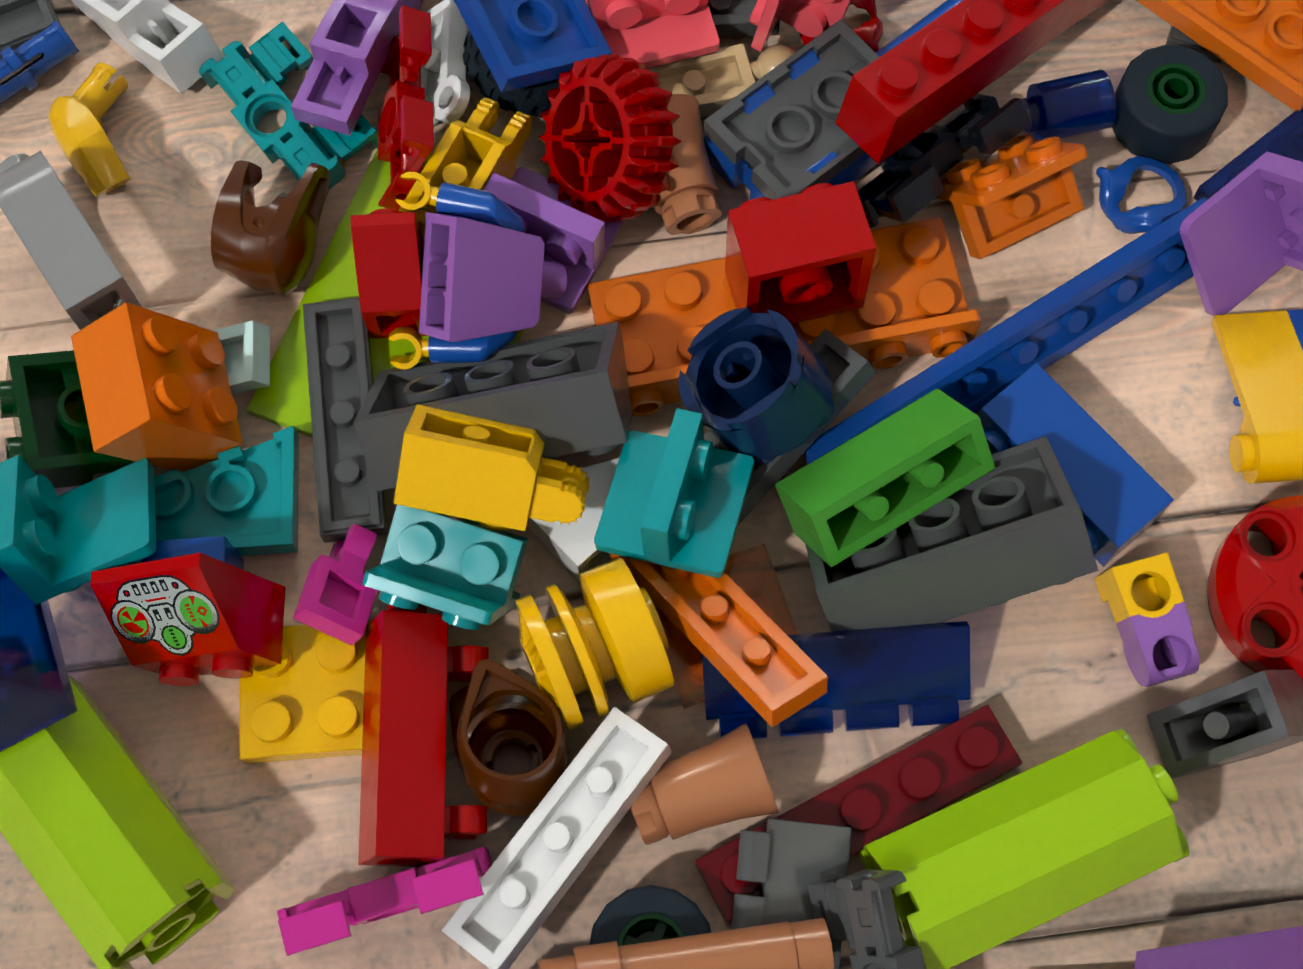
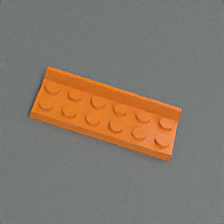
M942 217L871 230L876 245V253L863 308L792 324L809 345L826 328L868 360L873 368L888 369L902 364L908 357L932 353V356L937 358L947 357L975 339L981 319L977 309H968ZM725 258L588 283V295L595 326L619 322L632 416L650 415L660 411L665 404L681 402L678 380L680 370L686 375L692 355L687 351L690 344L708 323L718 316L736 309L725 273Z

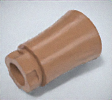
M672 94L667 108L669 111L680 116L672 125L673 136L683 142L673 147L672 157L679 167L666 172L671 189L658 194V206H655V210L659 215H662L667 233L671 235L692 234L710 227L716 219L722 216V211L717 198L719 190L703 139L699 102L691 95Z
M747 723L742 724L707 745L665 762L631 806L645 845H650L667 838L669 834L672 840L691 833L732 821L779 813Z

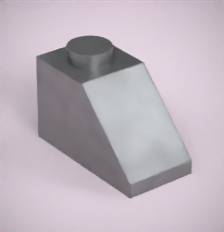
M1263 670L1147 715L1165 768L1171 779L1261 756L1303 741V680L1296 671Z

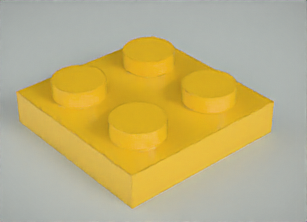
M308 625L283 626L281 664L253 668V676L240 679L241 761L245 764L362 755L366 628L364 635L351 646Z

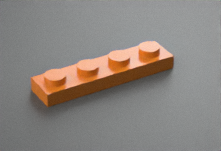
M610 553L612 559L620 557L624 560L637 585L640 588L644 587L651 600L772 728L827 693L828 676L726 573L720 578H715Z

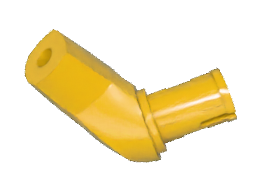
M102 62L97 63L93 67L90 75L72 96L57 97L51 105L48 114L49 123L60 148L96 197L126 184L131 179L102 128L100 120L118 97L124 94L128 88V83L122 74L113 83L110 81L107 83L117 70Z

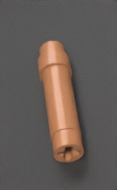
M824 918L790 923L784 921L618 946L617 941L573 947V955L538 960L539 969H834V957L826 921Z

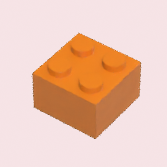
M125 302L71 336L94 452L135 462L146 458L153 466L185 472L214 460L220 452L243 444L237 419L238 409L229 386L224 362L225 352L219 340L218 332Z

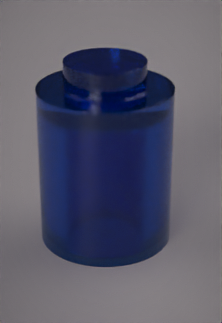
M1102 69L1031 84L1028 87L1026 98L1021 99L1030 123L1024 130L1027 134L1033 133L1035 138L1039 140L1049 137H1060L1062 139L1111 128L1116 119V98L1113 85L1108 74Z

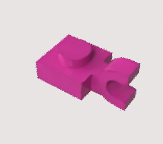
M354 523L349 528L345 541L337 540L332 546L329 557L321 554L312 563L293 619L351 646L364 635L377 590L362 585L365 575L363 571L374 546L376 533Z

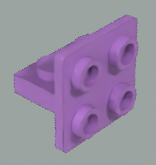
M519 167L511 180L493 173L483 190L496 195L522 217L525 233L542 237L545 244L544 261H560L566 268L567 287L564 294L560 298H541V302L565 313H573L587 290L588 283L592 281L621 229L624 220L605 223L572 208L571 199L558 201L559 184L547 183V177L525 167Z

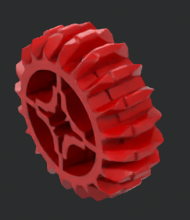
M600 55L599 57L586 58L583 61H574L573 68L570 71L559 73V87L547 91L551 108L540 113L546 122V130L543 135L537 138L545 142L546 154L540 162L550 166L551 172L547 183L559 184L558 201L571 199L572 208L605 223L632 220L634 217L642 216L643 211L658 206V194L671 189L666 172L679 167L672 157V151L674 146L683 141L673 136L672 125L680 116L669 111L667 108L672 92L659 87L660 74L651 72L645 68L643 62H637L633 58H620L618 55Z

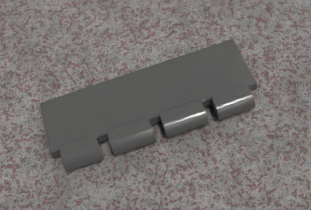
M768 819L766 832L741 830L736 879L761 882V895L734 894L731 929L784 921L790 923L814 919L807 884L830 875H839L840 879L847 877L851 828ZM841 945L832 948L834 969H839Z

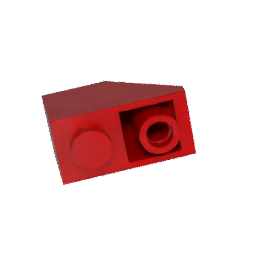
M383 208L372 211L370 214L351 215V234L360 309L370 338H388L394 329L402 326L412 327L419 332L424 243L415 212L403 213L396 209Z

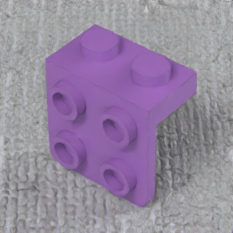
M1266 151L1189 214L1181 223L1180 235L1206 313L1213 316L1227 314L1284 265L1303 271V162Z

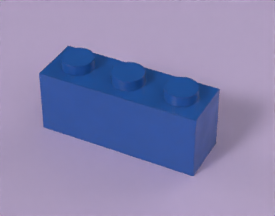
M1037 363L982 407L978 416L980 417L991 455L1044 436L1047 437L1081 508L1094 557L1103 567L1155 523L1174 501Z

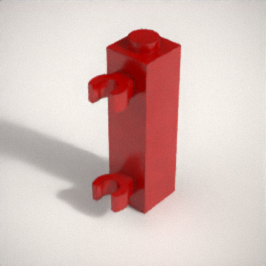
M421 604L414 610L389 605L387 610H382L366 626L358 865L421 867L444 859V839L475 840L476 835L487 834V806H445L447 680L470 683L476 664L483 659H489V648L476 645L448 646V623L442 620V615L428 614L427 607Z

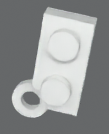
M443 0L427 11V13H431L432 55L427 64L421 66V87L425 88V101L433 103V125L439 121L449 125L458 120L465 112L470 98V86L466 81V65H464L463 53L466 48L463 44L468 27L454 0Z

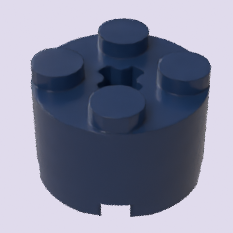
M747 307L734 309L718 316L695 336L687 350L692 355L686 375L680 370L678 387L680 397L687 410L702 413L703 425L732 452L752 456L754 464L759 465L767 464L775 457L795 449L807 440L817 428L825 425L834 413V401L831 398L830 374L825 363L792 324L779 312L767 309L769 313H752Z

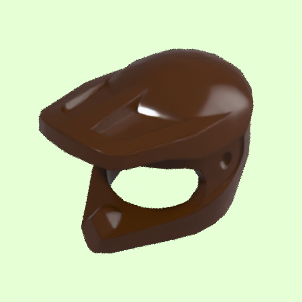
M237 160L220 191L211 227V255L214 266L255 290L273 292L285 297L293 292L304 280L313 263L317 246V228L328 194L330 172L325 166L312 162L292 191L288 194L281 193L266 206L256 207L254 186L262 179V168L249 161Z
M483 659L474 667L469 685L453 694L449 702L456 757L469 788L485 806L501 814L514 816L533 813L568 767V744L562 720L556 706L546 693L498 662Z

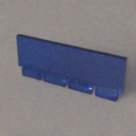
M968 622L788 635L828 676L826 694L779 723L778 729L780 737L833 733L832 710H843L846 732L899 728L898 705H908L911 727L952 724L959 720L958 701L971 700L970 626ZM702 654L706 720L719 719L720 737L747 723L753 739L767 738V722Z

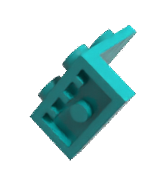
M19 455L0 463V568L35 605L62 593L74 591L83 584L90 582L92 571L136 564L156 551L155 469L146 458L57 496L56 490L49 479L42 474L36 475Z

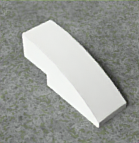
M71 0L88 18L134 59L180 94H183L201 78L199 69L202 64L210 58H213L216 63L224 58L204 24L171 4L169 0Z

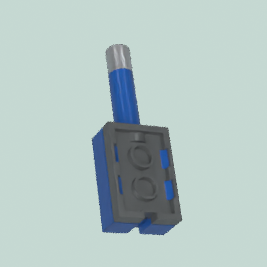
M963 0L945 1L876 53L840 19L704 120L703 139L710 165L733 189L743 183L750 190V200L759 197H767L773 200L791 196L820 183L839 185L856 181L877 163L835 124L852 76Z

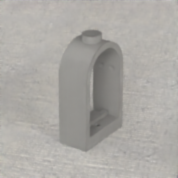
M39 151L32 156L16 154L5 159L0 164V208L80 330L125 302L142 307L43 153Z

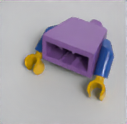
M406 172L400 178L421 182L424 186V196L419 202L414 204L395 199L396 202L408 211H419L427 205L436 206L437 213L426 212L419 332L412 327L402 326L394 329L388 337V340L391 341L408 340L414 345L416 351L409 356H392L390 362L396 368L403 370L414 367L418 364L421 357H429L432 363L483 362L514 341L518 330L536 326L540 319L541 298H560L564 294L567 287L566 268L560 261H544L545 244L542 237L525 233L522 217L493 193L446 182L442 183L440 188L430 186L429 181L422 174ZM420 334L429 336V339H422Z

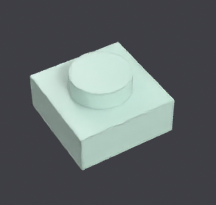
M252 320L213 330L218 332L219 340L224 348V362L232 395L270 386V326Z

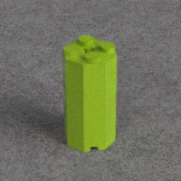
M42 667L28 669L11 681L6 689L7 694L0 698V832L98 969H134L129 962L144 954L151 964L154 965L171 955L215 918L220 911L212 901L215 895L228 900L235 891V888L82 684L65 671L48 676Z
M1118 729L865 845L863 847L864 850L859 854L864 870H899L904 874L907 881L891 887L900 933L901 937L904 938L905 946L921 947L926 969H950L1172 862L1188 857L1190 849L1170 807L1178 802L1177 790L1171 777L1159 764L1148 767L1145 759L1138 753L1131 737L1123 729Z

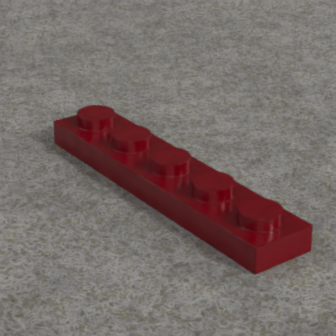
M987 704L773 819L850 827V859L864 850L863 847L939 811L1013 771L1023 762ZM767 822L751 831L766 832ZM740 837L695 860V866L726 925L732 922L735 893L761 895V882L736 879Z

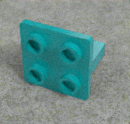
M676 408L668 437L635 430L629 431L628 441L623 445L594 537L595 548L602 552L715 578L722 577L726 570L753 473V457L713 448V442L704 440L703 414Z
M397 505L381 563L365 572L362 585L379 590V599L389 605L414 610L418 608L419 604L443 611L442 620L453 626L469 630H479L482 624L491 625L516 608L514 600L519 599L521 594L514 591L528 538L503 530H492L472 520Z

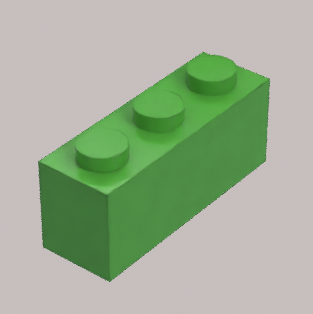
M936 388L775 484V487L794 534L830 567H833L994 470L995 465L980 417Z

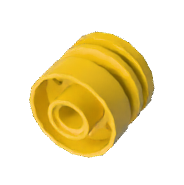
M620 557L579 573L584 604L572 608L566 596L556 584L546 587L554 617L543 621L538 607L530 594L514 600L519 613V639L539 689L546 693L556 706L568 731L584 725L583 717L575 695L586 691L597 715L601 718L609 714L605 682L616 678L624 693L633 703L674 686V677L665 652L669 648V644L659 615L646 589L638 587L630 569Z

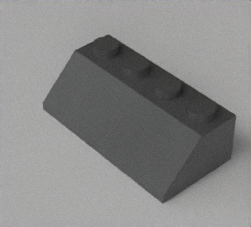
M619 322L508 344L483 362L432 363L431 361H425L406 370L392 368L380 371L353 422L377 491L396 488L404 432L417 404L534 429L545 443L542 457L553 460L557 456L582 451L590 456L602 455L616 449L620 444L627 443L632 420V409L623 338Z
M1046 436L992 454L995 465L994 470L833 567H830L806 545L817 596L841 655L864 647L876 646L885 640L925 627L937 626L946 620L989 606L1001 605L1010 599L1053 585L1065 584L1074 578L1099 571L1081 508Z

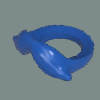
M1136 156L1127 159L1115 169L1110 170L1099 167L1096 170V175L1100 178L1099 202L1101 209L1115 228L1123 233L1136 234L1148 232L1185 209L1186 190L1183 181L1177 172L1165 163L1152 158ZM1139 170H1148L1159 174L1169 183L1173 191V201L1166 204L1150 205L1148 207L1137 206L1128 212H1121L1118 206L1126 193L1125 190L1129 186L1133 173Z

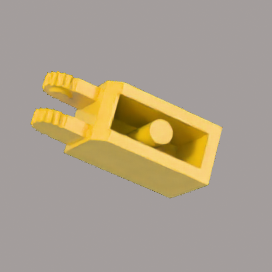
M484 97L477 104L476 110L474 109L467 123L456 120L449 125L421 174L429 181L430 186L439 188L442 183L446 182L483 190L493 173L511 180L516 172L515 160L531 131L533 124L532 116L517 111L499 138L490 134L498 118L499 104L497 101ZM416 180L404 201L412 204L419 202L424 196L423 184ZM427 205L419 211H408L400 207L399 211L403 213L415 212L424 243L426 212L437 213L436 206Z
M417 404L404 432L393 504L477 521L481 526L492 530H508L511 528L525 531L529 518L552 523L559 521L560 524L568 523V525L572 521L577 522V518H582V513L585 511L586 495L589 492L590 478H587V472L581 470L582 467H575V464L568 466L567 462L543 458L545 443L534 429Z

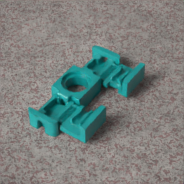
M283 21L248 47L252 52L251 55L241 42L233 41L222 49L225 55L223 59L216 63L213 58H210L199 69L201 77L210 89L219 84L234 102L236 107L230 112L273 164L278 159H281L298 181H300L307 167L313 162L325 166L329 170L330 189L341 181L346 174V170L339 160L340 158L345 162L369 142L378 149V133L362 113L351 136L314 126L312 129L308 123L295 120L291 109L292 102L277 84L280 87L285 84V80L288 79L286 74L292 69L298 71L300 67L302 70L304 68L308 70L314 58ZM283 41L290 46L289 50L284 46ZM271 110L286 112V121L279 130L267 134L258 131L259 121L265 113Z

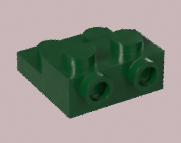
M74 350L8 356L6 380L0 381V419L13 418L16 437L5 438L7 459L19 455L36 475L42 474L46 476L54 488L84 485L92 481L93 474L113 472L135 462L94 452Z

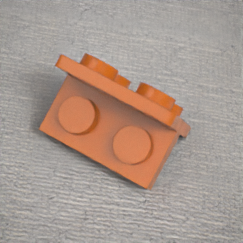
M1021 134L1015 136L999 148L997 154L981 162L979 158L961 161L945 173L947 178L941 180L945 191L935 199L952 202L970 257L983 259L1084 210L1071 169V165L1088 157L1084 144L1061 142L1060 137H1049L1042 140L1032 139L1031 134Z

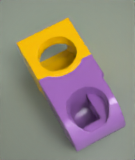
M1168 552L1112 567L1094 578L1102 603H1109L1123 641L1128 666L1136 681L1142 687H1149L1192 675L1199 670V653L1191 630L1193 625Z

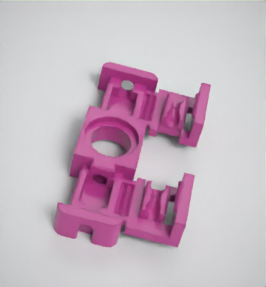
M480 847L467 853L418 868L408 869L347 888L344 891L277 910L278 923L286 956L351 937L349 925H365L419 908L420 914H425L484 895L479 877H483L493 864L489 849Z

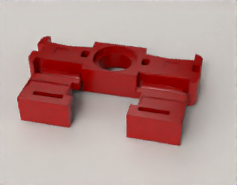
M404 5L399 10V37H393L389 54L380 73L389 75V90L384 96V103L378 111V160L390 162L391 182L378 204L379 207L399 210L401 206L395 199L404 201L416 180L402 179L400 176L406 172L421 174L423 163L434 148L433 103L425 101V88L421 87V66L426 65L432 55L431 13Z

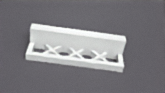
M614 707L482 877L480 882L484 895L464 901L441 931L487 968L509 969L630 809L634 801L671 755L672 751L669 745Z

